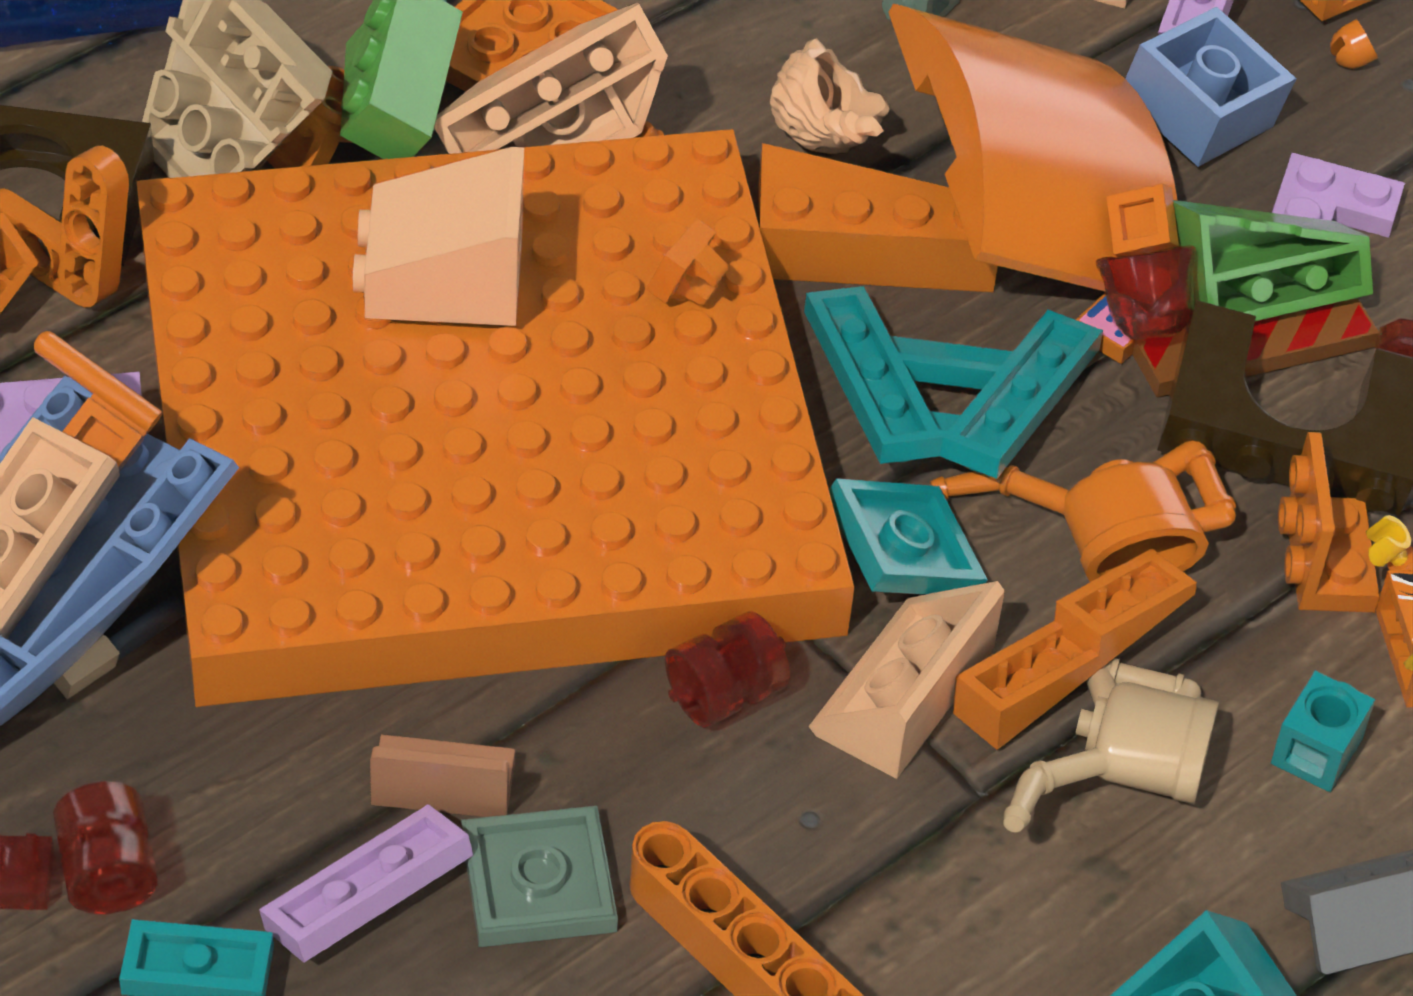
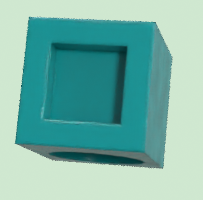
M1315 670L1281 725L1270 764L1331 793L1364 737L1376 699L1356 690L1345 682L1337 681Z

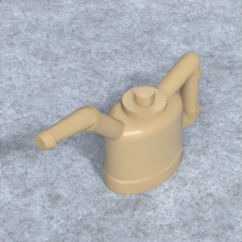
M1114 658L1113 661H1110L1086 680L1095 709L1094 712L1081 709L1077 724L1076 735L1088 737L1085 751L1048 762L1041 760L1033 762L1030 768L1025 770L1019 778L1011 804L1004 811L1005 828L1011 832H1020L1029 824L1031 820L1030 814L1041 795L1051 793L1054 788L1098 776L1105 781L1170 796L1174 800L1195 804L1219 701L1200 697V686L1195 681L1184 678L1183 674L1178 673L1177 676L1120 663V659Z

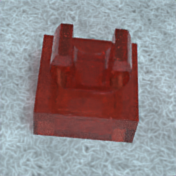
M26 833V836L0 835V909L48 910L55 853L52 836H37L35 833Z

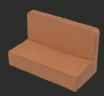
M381 734L379 746L373 747L370 759L371 805L420 810L429 804L442 813L479 817L507 815L515 767V749Z

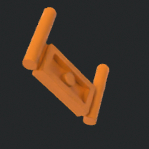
M42 332L35 339V352L93 394L90 398L88 397L62 432L111 457L117 462L120 472L143 442L146 434L156 425L163 412L53 332Z

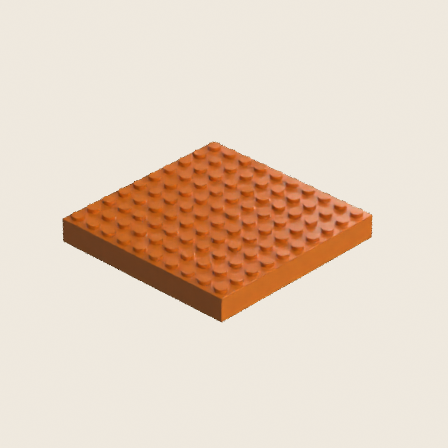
M733 129L522 147L524 148L523 220L516 326L365 318L364 293L353 292L355 254L366 255L367 247H358L360 209L371 210L374 184L502 149L136 181L165 443L181 450L190 438L233 459L239 466V469L177 545L195 707L848 636L854 584ZM698 218L717 232L709 246L728 264L729 269L717 283V289L704 305L697 304L676 292L667 303H664L646 290L666 253L692 222Z

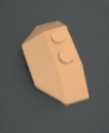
M635 3L580 24L479 81L437 115L434 128L449 154L498 150L510 147H532L634 138L642 133L661 71L663 72L668 55L640 4Z

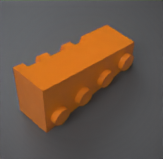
M762 143L757 193V221L773 279L994 292L998 266L974 260L949 187Z

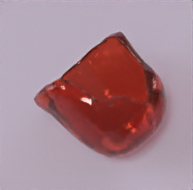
M1193 245L1181 246L1152 254L1100 257L1096 259V267L1103 279L1111 318L1115 327L1123 336L1135 341H1157L1175 336L1186 327L1194 306L1193 265L1196 248Z

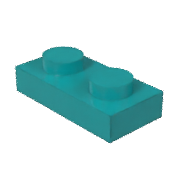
M132 919L119 978L121 995L265 996L274 950L273 932Z

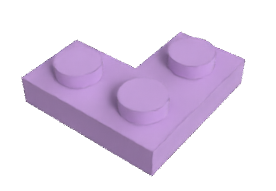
M1292 153L1272 213L1336 221L1347 227L1389 238L1405 183L1377 174Z

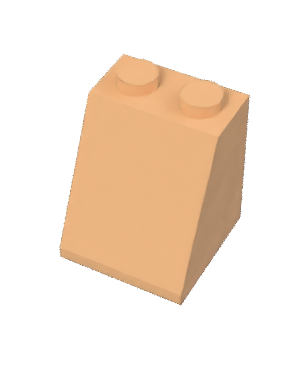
M510 147L374 184L371 210L360 209L358 219V247H367L366 255L355 254L353 265V292L364 293L365 318L516 326L522 245L524 148Z

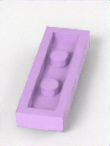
M428 804L260 908L259 911L264 928L267 932H273V937L304 963L472 857L473 851L469 835Z

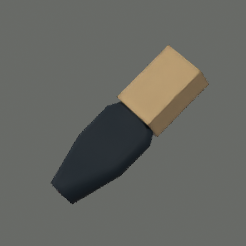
M172 594L117 631L109 639L103 634L54 684L65 698L69 699L115 668L117 660L122 659L185 616L184 604L176 595Z

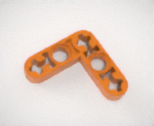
M103 145L95 146L68 162L65 175L62 223L16 193L5 188L0 189V212L4 211L39 262L30 275L82 307H92L118 290L129 178L124 163L113 150ZM86 216L96 226L100 239L91 230ZM38 237L42 240V242H43V243L45 244V246L47 247L48 252H49V255H50V258L46 255V253L44 252V250L41 248V245H40V243H39Z

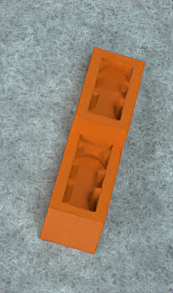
M1154 549L1147 550L1057 600L1053 622L956 675L953 714L996 750L1000 749L1193 597L1196 593L1197 582Z

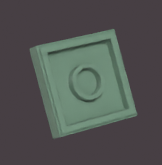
M597 806L461 820V829L469 835L473 856L465 861L478 947L617 932L618 917Z

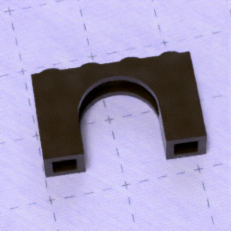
M0 105V170L17 167L36 168L51 172L65 180L68 162L95 146L103 145L108 147L120 157L126 167L129 178L121 266L124 267L139 218L136 181L150 180L155 166L151 123ZM62 207V210H61V213H60V216H59L61 223H62V211H63V207ZM86 216L91 230L100 239L96 226Z
M1196 300L1183 338L1157 450L1168 453L1184 442H1200L1206 446L1207 450L1213 453L1216 461L1215 466L1236 471L1248 478H1262L1290 486L1289 470L1292 456L1302 454L1308 432H1320L1323 440L1330 496L1336 498H1356V500L1365 502L1366 509L1384 511L1400 516L1413 487V358L1376 348L1361 384L1356 415L1352 420L1344 425L1327 430H1305L1292 427L1266 413L1254 400L1246 383L1245 365L1256 316Z

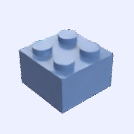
M1216 6L1140 44L1125 79L1142 98L1158 130L1199 167L1272 128L1297 78Z

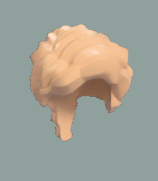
M817 38L808 41L803 50H797L790 54L789 59L783 64L782 70L777 73L778 80L772 88L770 97L771 111L775 117V122L781 130L788 133L794 141L806 149L828 154L847 153L851 147L864 143L869 136H878L884 131L880 124L890 109L886 97L868 92L864 88L859 74L846 69L839 63L833 50L826 49Z

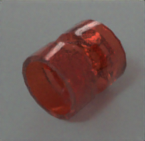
M106 781L83 785L63 796L53 810L59 852L63 855L61 861L68 901L78 910L89 914L105 915L124 912L141 905L153 895L158 886L151 843L147 840L148 827L142 796L131 786L120 782Z

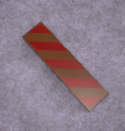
M1358 298L1255 321L1245 365V377L1376 347L1380 332ZM1186 329L1135 340L1132 355L1156 398L1170 395Z

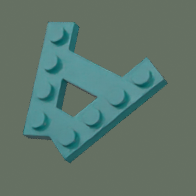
M864 286L806 293L804 313L880 464L907 462L915 459L940 456L963 465L972 471L980 472L996 479L1100 350L1103 334L1101 329L1047 310L1014 351L890 336ZM914 381L982 390L961 415L933 412L927 408Z

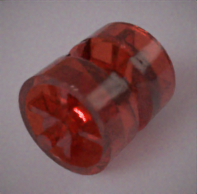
M747 611L716 626L713 629L712 637L707 634H700L666 652L665 669L671 690L668 691L669 698L674 703L678 701L683 711L695 724L707 728L739 712L742 709L743 701L748 704H755L788 687L790 668L784 651L786 643L781 636H777L770 624L758 613Z

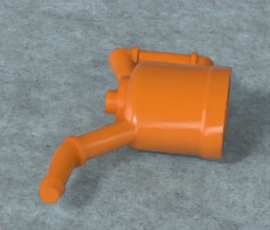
M1196 441L1184 442L1152 463L1133 462L1125 459L1109 461L1096 468L1091 475L1080 480L1070 490L1021 472L1019 467L1014 465L1006 467L997 479L980 472L971 471L947 478L940 476L930 481V486L940 487L946 500L951 496L1000 491L1002 495H1014L1063 514L1081 555L1080 562L1090 582L1151 548L1181 571H1185L1205 555L1209 543L1204 533L1226 528L1232 525L1236 517L1235 501L1227 494L1216 470V461L1213 453L1207 450L1204 444ZM1186 471L1192 476L1204 502V507L1190 509L1176 478L1178 475Z

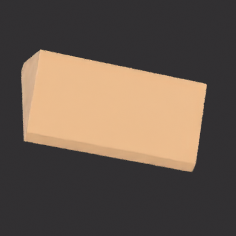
M34 417L31 418L0 463V636L8 639L120 476L117 462L111 457Z
M994 581L907 598L811 722L809 728L815 736L897 779L954 703L956 675L985 660L994 649L1005 593L1000 583Z

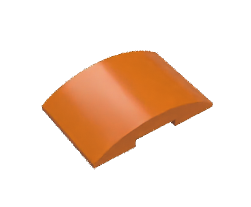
M893 4L888 13L915 91L936 97L957 156L945 172V177L974 260L1172 308L1177 302L1173 248L1124 259L1113 253L1106 196L1163 183L1172 188L1173 200H1177L1171 165L1161 134L1149 109L1130 83L1113 68L1096 59Z

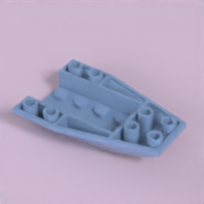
M64 376L53 391L46 396L39 408L11 442L4 447L0 454V463L32 417L62 432L88 397L90 398L93 394L76 381ZM146 434L143 442L119 472L120 476L8 639L0 636V726L57 681L126 610L239 469V466L233 459L190 438L179 450Z

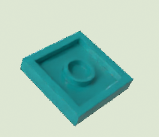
M836 478L830 487L829 493L837 522L871 591L931 594L984 584L988 581L939 486Z

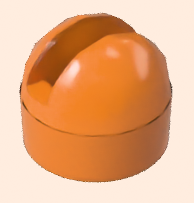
M1357 19L1344 25L1334 33L1330 43V52L1336 56V62L1340 66L1356 69L1378 58L1368 36Z

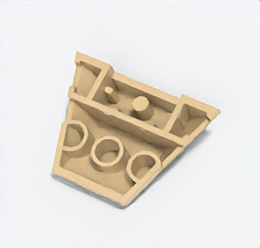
M182 0L178 18L169 16L165 32L172 38L167 62L164 70L154 73L142 122L151 123L154 162L169 178L255 171L267 161L286 137L324 100L332 70L266 3L260 0Z

